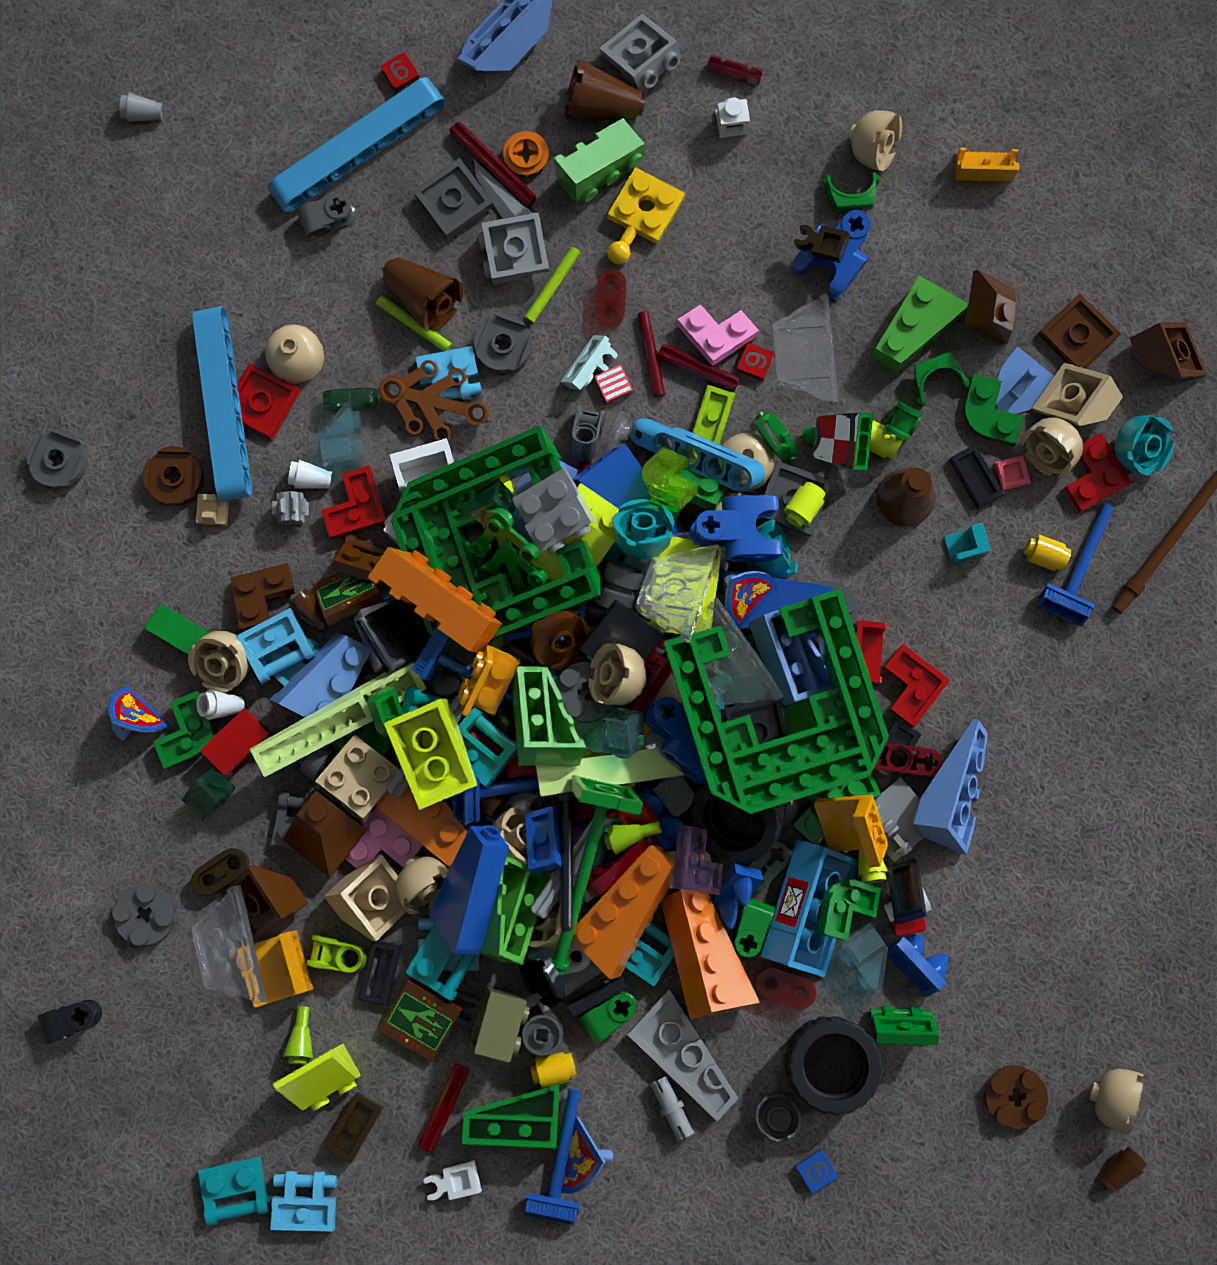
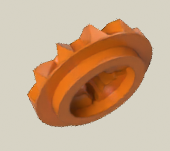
M522 131L512 135L507 140L503 150V157L506 166L515 175L521 174L528 177L530 174H539L540 170L547 166L549 149L546 141L540 135L530 131ZM526 144L529 152L534 154L529 157L528 163H525L523 156H518V154H523Z

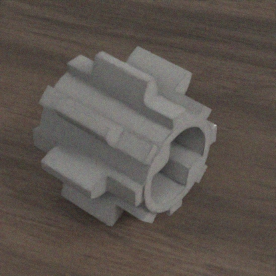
M301 492L277 493L276 501H272V515H274V518H277V523L280 525H300L305 522L304 516H309L308 502H306L304 494Z

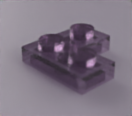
M691 826L678 827L672 888L720 895L723 864L704 861L707 840L706 829Z

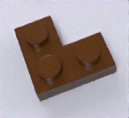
M288 563L231 577L239 629L242 633L270 619L268 600L296 594L291 568Z

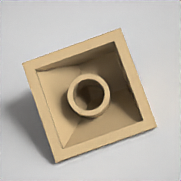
M1063 363L1033 405L1032 410L1082 426L1107 420L1123 396L1111 376Z
M382 854L343 877L324 895V898L341 920L373 942L377 941L406 913L396 894L398 875Z

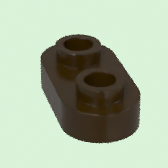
M237 848L224 850L194 871L191 878L193 889L198 894L204 896L218 893L249 867L250 862L247 854ZM232 858L239 860V866L236 869H232L229 865ZM207 875H211L214 878L211 886H207L204 883V878Z

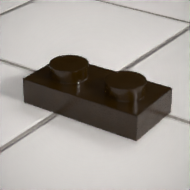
M356 1092L327 1142L325 1149L351 1164L384 1107L363 1094Z

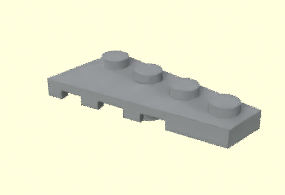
M668 989L627 1035L718 1122L738 1100V1097L670 989Z

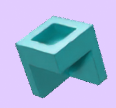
M983 523L971 525L965 531L944 537L951 565L986 556L991 551Z

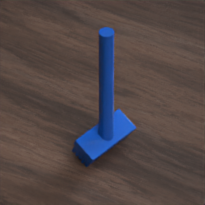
M1106 503L1102 504L1065 590L1047 583L1038 597L1040 600L1037 607H1041L1045 611L1048 610L1052 614L1055 613L1056 616L1059 615L1063 619L1066 618L1065 620L1072 621V623H1076L1080 627L1085 624L1095 604L1076 596V593L1113 511V506Z
M436 627L431 635L432 637L427 642L428 644L425 645L426 647L422 650V654L419 655L420 657H418V660L415 662L416 664H414L411 670L419 674L423 680H432L440 665H443L457 674L470 679L473 668L448 655L455 641ZM507 688L503 699L513 704L512 690Z
M474 775L477 786L453 796V817L461 821L465 826L473 821L477 822L480 820V799L539 789L538 776L492 784L487 788L480 786V779Z
M568 1089L548 1197L527 1193L526 1216L540 1217L541 1219L545 1218L546 1220L575 1225L580 1203L560 1200L581 1092L578 1089Z

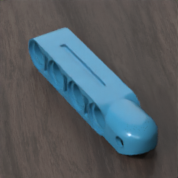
M647 418L637 419L632 424L630 436L636 445L653 451L658 457L705 478L713 479L730 489L739 492L747 491L762 483L765 478L764 467L757 460L678 427L670 428ZM636 433L642 434V437L638 438ZM668 438L672 442V447L669 445ZM693 449L697 452V458L694 456ZM718 459L722 462L723 469L720 468ZM744 470L749 475V481L744 476Z

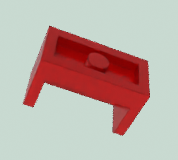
M857 620L854 626L872 686L878 687L882 683L880 668L883 635L887 630V623Z
M244 708L200 751L224 776L231 778L253 757L250 749L272 737L273 734L249 710Z

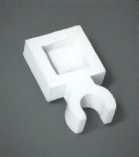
M475 1160L443 1168L444 1177L433 1174L424 1179V1183L434 1182L437 1185V1192L428 1195V1200H436L442 1197L446 1191L448 1192L449 1200L477 1194L482 1191Z

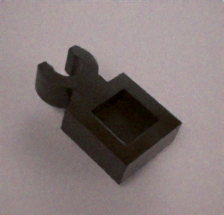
M800 225V233L808 237L805 240H794L797 249L805 251L812 248L813 257L841 263L850 239L848 231L821 225L817 233L808 225Z

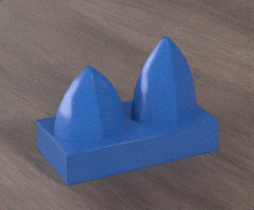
M649 786L644 787L636 795L639 799L644 798L660 822L662 833L655 834L654 836L658 841L657 846H660L666 852L685 834L684 822L675 819L663 805L662 799L657 797Z
M551 806L525 813L528 870L533 874L548 870L555 871L557 868L562 867L558 810Z
M734 863L709 895L716 911L727 928L733 929L738 910L741 906H747L752 893L763 881L761 870Z
M913 934L902 937L892 943L884 953L925 997L940 991L947 983L944 977L948 969V954H936L925 959L922 956L924 951L923 935Z

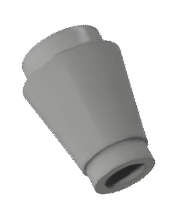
M129 93L128 96L121 95L120 118L127 119V122L162 120L163 103Z

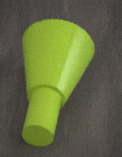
M659 821L641 826L608 825V832H604V840L607 849H613L617 855L643 840L644 837L662 833Z
M297 1007L296 1023L283 1054V1057L289 1058V1064L306 1065L307 1059H314L308 1027L309 1007Z

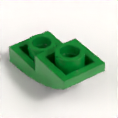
M162 604L158 605L143 629L168 645H172L187 656L189 655L190 648L197 640L209 634L203 628Z

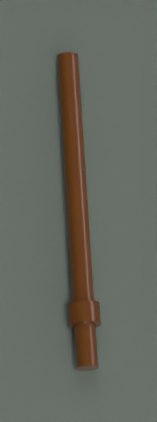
M1217 471L1210 477L1136 576L1130 577L1124 585V592L1112 606L1114 611L1122 614L1133 598H1138L1143 592L1146 581L1216 491Z

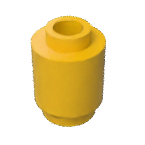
M1037 534L1034 539L1031 537L1028 539L1024 548V554L1027 555V562L1051 571H1063L1069 562L1071 549L1066 548L1064 543Z
M562 1051L535 1058L536 1065L530 1066L534 1084L540 1083L542 1089L556 1084L568 1083L571 1078L577 1077L572 1053L564 1054Z

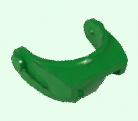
M872 173L871 187L859 194H845L838 191L832 185L830 176H825V179H823V188L831 205L837 212L846 214L853 210L861 211L868 207V210H872L876 197V184H879V175Z
M950 352L914 365L915 392L917 396L915 397V402L917 406H926L923 395L924 383L928 375L936 369L947 368L957 375L963 389L969 388V378L964 376L961 367Z
M770 411L758 414L756 416L757 420L753 423L769 448L784 462L787 461L789 463L794 460L797 455L796 445L783 423ZM765 423H767L774 436L781 443L779 446L769 435L764 426Z

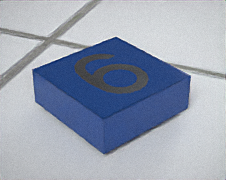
M821 1148L795 1165L812 1193H815L839 1177Z

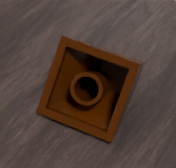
M974 270L965 327L1000 344H1008L1015 316V289L980 270Z
M1160 322L1129 338L1134 358L1144 367L1175 379L1201 378L1207 375L1186 322Z
M315 791L295 816L283 841L331 878L368 829L322 792Z
M255 865L249 866L221 891L253 942L288 920L308 904L303 897L302 891L296 886L292 878Z

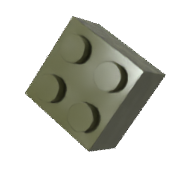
M484 985L468 1042L472 1052L510 1063L512 1055L517 1056L519 1052L521 1037L517 1036L520 1025H525L528 1019L530 1008L526 1006L527 1000L519 994Z

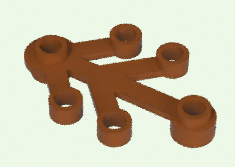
M433 360L422 362L418 369L404 377L389 375L381 381L379 385L381 398L388 404L396 405L406 422V430L412 435L423 432L425 424L421 418L415 417L407 400L419 404L434 430V438L437 441L442 440L438 435V431L441 428L447 430L448 441L452 438L453 432L448 425H444L435 408L464 415L466 420L472 425L485 423L490 415L488 406L481 401L466 404L437 396L454 385L459 386L465 383L467 374L462 368L451 369L447 376L422 391L409 387L424 377L432 378L438 374L439 366ZM428 363L434 367V371L430 375L424 370L425 365ZM455 371H459L462 374L460 382L453 380L452 376ZM392 384H396L399 388L397 395L390 393V386ZM476 407L483 410V416L480 419L476 418L473 414ZM413 420L418 421L420 424L418 431L411 429L410 424Z

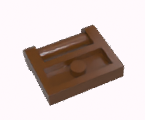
M349 533L345 543L333 559L331 570L373 582L368 576L387 548L359 540L358 536ZM378 582L379 585L389 586L388 584Z

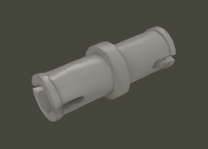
M668 1076L652 1082L650 1086L662 1108L660 1113L662 1117L666 1116L676 1141H680L684 1137L686 1138L695 1133L682 1109L684 1104L682 1100L678 1101Z

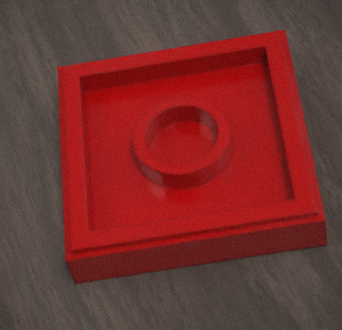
M249 363L237 383L243 426L273 441L301 390Z

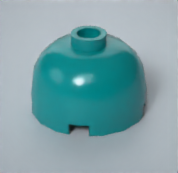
M1141 415L1129 419L1123 423L1115 439L1114 450L1117 459L1126 469L1138 474L1149 476L1152 475L1150 473L1153 471H1161L1169 462L1174 450V442L1170 441L1169 433L1173 432L1172 426L1166 419L1153 415Z
M638 499L631 500L619 507V512L613 518V534L615 543L624 554L641 560L652 559L659 556L670 545L674 531V519L666 506L660 504V507L651 505V500Z
M773 518L756 527L761 536L779 540L782 543L783 556L774 561L746 562L750 570L756 569V571L764 572L770 577L780 579L797 573V561H790L789 550H792V547L780 524L775 525V519Z

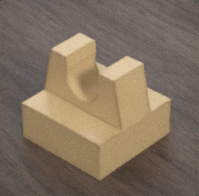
M198 494L196 523L198 525L227 526L229 501L221 502L217 494Z

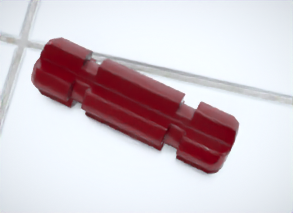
M715 55L710 56L707 64V71L710 73L718 74L720 72L722 73L721 76L741 82L748 80V84L755 86L759 85L763 74L760 68L752 66L750 69L747 68L748 65L729 59L722 61V57Z

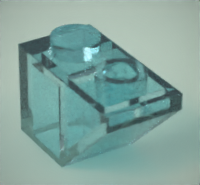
M351 402L344 403L319 434L322 464L326 470L360 466V457L365 456L363 439H358L357 428H362L359 410L355 411Z
M615 707L579 739H583L586 749L591 752H604L613 754L617 758H630L644 746L643 712Z
M865 922L849 934L848 941H839L837 943L841 948L837 954L847 967L854 966L859 973L856 980L866 993L871 990L873 994L878 995L882 992L888 947L871 923Z

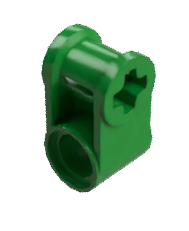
M897 400L885 422L886 426L884 429L908 441L919 424L923 413Z
M750 898L747 906H742L732 943L737 955L750 958L760 952L772 922L775 906ZM749 935L755 947L744 952V946L739 944L740 939H746Z
M621 992L594 1006L590 1011L588 1010L578 1018V1021L595 1045L611 1035L618 1027L634 1016L637 1002L632 994ZM620 999L623 1003L626 1001L630 1003L627 1008V1014L623 1011L617 1012L615 1010L618 1005L616 1000Z

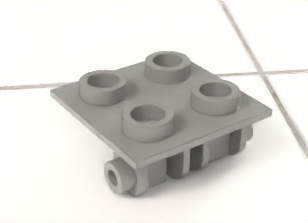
M901 777L882 792L881 796L874 799L888 842L886 853L894 862L913 849L912 847L924 838L913 824V813L916 807H919L920 799Z

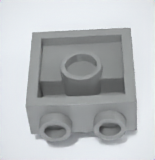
M644 14L638 16L599 48L601 55L620 71L621 77L639 91L645 87L652 88L657 83L658 76L666 70H674L678 66L680 58H682L678 42Z
M539 212L482 223L483 233L478 234L481 251H487L488 260L483 261L486 279L491 278L493 285L520 281L522 276L549 272Z
M566 468L559 470L512 498L527 524L524 527L540 552L546 549L549 554L565 546L563 542L565 538L572 534L575 539L591 531L589 524L596 521Z

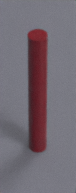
M642 311L637 315L653 394L656 398L665 396V390L649 312Z

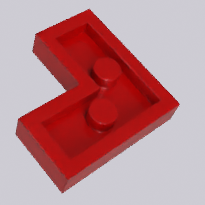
M1100 433L1083 443L1080 460L1087 469L1088 474L1066 485L1064 488L1080 513L1125 488L1132 482L1105 437Z
M370 465L342 473L349 501L322 509L331 540L385 523L386 515Z
M903 643L883 667V669L907 686L889 710L912 728L916 726L950 681L949 678Z

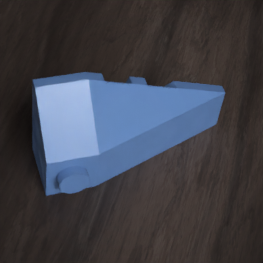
M977 719L972 720L921 796L919 807H916L913 813V824L923 837L961 854H967L975 827L976 817L970 816L971 803L973 798L979 799L980 789H978L976 772L983 770L988 737L987 731Z

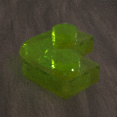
M662 447L645 463L642 469V479L647 486V493L665 503L682 509L697 495L698 484L679 476L687 468L688 458Z

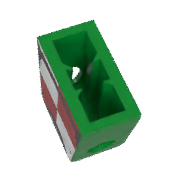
M845 413L818 416L816 427L804 428L802 441L804 444L814 445L813 456L815 459L850 470H867L873 413Z

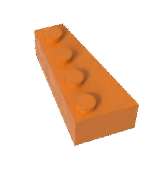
M388 547L368 578L376 584L378 582L388 584L392 587L389 593L398 600L401 599L408 604L413 605L414 603L417 605L414 612L433 623L436 620L440 623L437 628L468 651L483 652L486 644L490 642L502 625L495 618L496 612L483 603L479 606L472 600L474 595L464 587H455L449 582L451 577L439 568L435 570L427 564L429 559L415 550L413 553Z
M410 786L401 797H396L387 790L375 806L448 867H451L468 831L461 821L453 817L454 810L445 800H442L419 810Z
M650 845L575 927L572 940L609 979L619 978L623 973L624 966L629 957L634 953L645 928L649 926L655 910L664 899L681 868L660 846Z
M706 888L683 889L664 897L661 905L690 1020L736 1011L760 1003Z

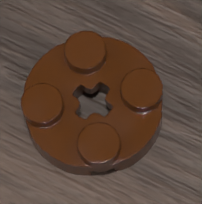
M169 446L158 450V453L152 459H148L143 469V483L154 499L168 506H180L196 499L198 492L203 486L204 472L199 460L184 448ZM172 469H177V473L181 475L176 483H171L169 479H166L167 475L172 474Z
M573 609L552 613L532 625L531 650L540 664L550 665L552 669L567 668L580 661L584 656L582 651L579 650L578 645L589 633L590 628L585 620ZM561 636H567L563 638V643L558 645L556 640Z
M1009 1065L998 1069L990 1078L989 1083L985 1087L984 1100L988 1112L1000 1124L1012 1129H1024L1044 1118L1045 1109L1048 1104V1093L1044 1082L1037 1073L1023 1066ZM1014 1088H1017L1019 1093L1024 1094V1099H1021L1020 1105L1015 1106L1013 1101L1008 1100V1096L1013 1094Z

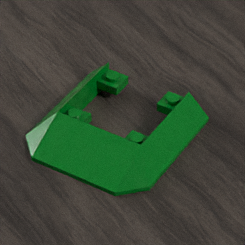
M541 425L408 482L391 520L400 550L413 553L415 550L429 559L427 564L434 570L439 568L451 577L449 582L455 587H464L474 595L472 600L479 606L483 603L496 612L495 618L502 625L492 639L544 619L552 613L564 611L601 596L600 570L596 569L587 540L582 539L556 550L564 577L515 597L506 573H500L482 580L475 556L470 549L471 544L465 527L484 520L486 514L479 493L526 473L530 474L534 486L562 469L559 462L561 456ZM423 618L427 632L433 634L440 622L436 620L433 623ZM456 641L453 643L454 646L467 650Z
M841 588L778 609L787 639L814 631L832 689L806 697L815 723L814 728L763 744L758 742L750 715L724 723L721 722L704 664L731 655L722 625L663 642L711 794L749 814L869 777L889 738Z

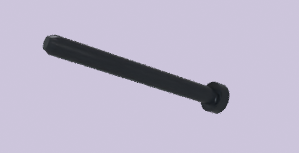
M574 793L556 794V802L561 804L562 867L560 882V928L562 932H571L573 928V804L578 803V799Z

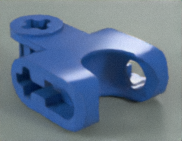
M860 210L850 211L835 228L848 231L850 234L841 263L813 257L812 248L805 251L801 250L793 261L791 270L801 276L812 265L824 264L828 266L834 274V279L829 284L827 295L834 301L839 300L869 258L859 250L865 242L871 227L869 216ZM821 225L816 229L815 232H819ZM855 225L860 228L856 229L854 232L850 230V228L855 227Z
M740 495L723 498L721 501L722 510L702 512L690 527L689 534L694 544L703 548L725 547L727 561H774L783 556L782 543L779 540L761 536L755 525L756 519L771 517L779 509V502L776 496Z
M672 697L660 698L657 702L650 705L645 712L647 726L665 740L659 749L660 754L695 783L707 784L683 705ZM662 710L666 712L664 716L665 720L661 717L663 714Z

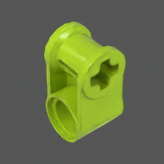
M312 934L311 939L314 943L311 957L306 961L307 966L346 973L357 972L366 966L368 954L362 946L339 941V939ZM349 950H354L358 955V962L354 967L349 966L345 960Z

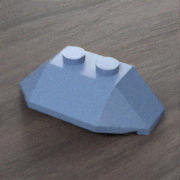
M503 0L466 39L462 53L458 57L459 61L477 71H510L548 31L552 0Z

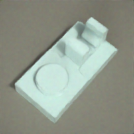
M593 335L561 382L569 389L581 390L591 382L593 378L592 373L596 368L599 371H607L609 368L603 363V355H607L612 359L617 357V352L610 347L611 344L608 342L610 339L606 336Z

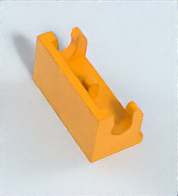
M960 147L956 151V180L1013 182L1019 171V162H1015L1018 149H1011L1009 153L966 152V148Z

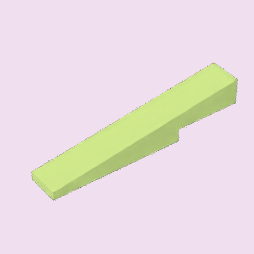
M411 660L388 674L386 672L380 674L252 747L250 751L264 777L373 721L366 701L383 688L394 687L400 703L404 701L405 692L409 687L419 688L421 691L426 690L427 688L420 675L411 670L414 667V662Z
M660 748L585 758L581 760L579 766H536L541 797L554 796L559 793H573L569 787L572 774L621 786L685 775L660 754Z

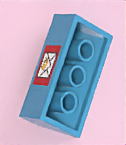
M797 840L760 957L825 978L836 939L817 934L823 897L828 888L835 882L855 880L858 871V860L823 846Z

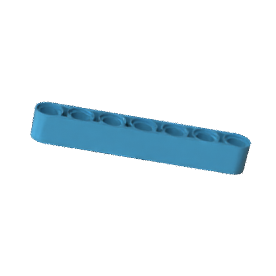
M428 77L417 80L276 176L268 184V191L285 213L293 211L318 194L319 191L321 192L387 147L389 143H393L441 110L445 105V99Z
M223 306L194 311L192 318L216 493L221 502L250 497L252 495V485L228 316Z

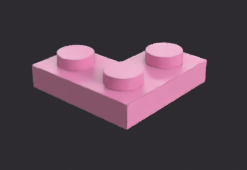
M700 304L677 320V326L712 366L746 345L747 342L749 343L758 337L759 333L757 327L742 310L718 325Z
M376 807L371 813V817L363 825L368 831L346 857V860L357 869L375 858L383 850L404 868L405 862L415 857L423 845Z

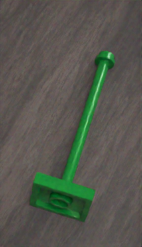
M573 774L569 787L580 802L593 804L596 808L573 887V928L571 932H561L555 956L549 957V960L556 967L560 975H565L566 971L570 969L571 963L566 959L607 811L616 809L640 815L643 802L629 787Z

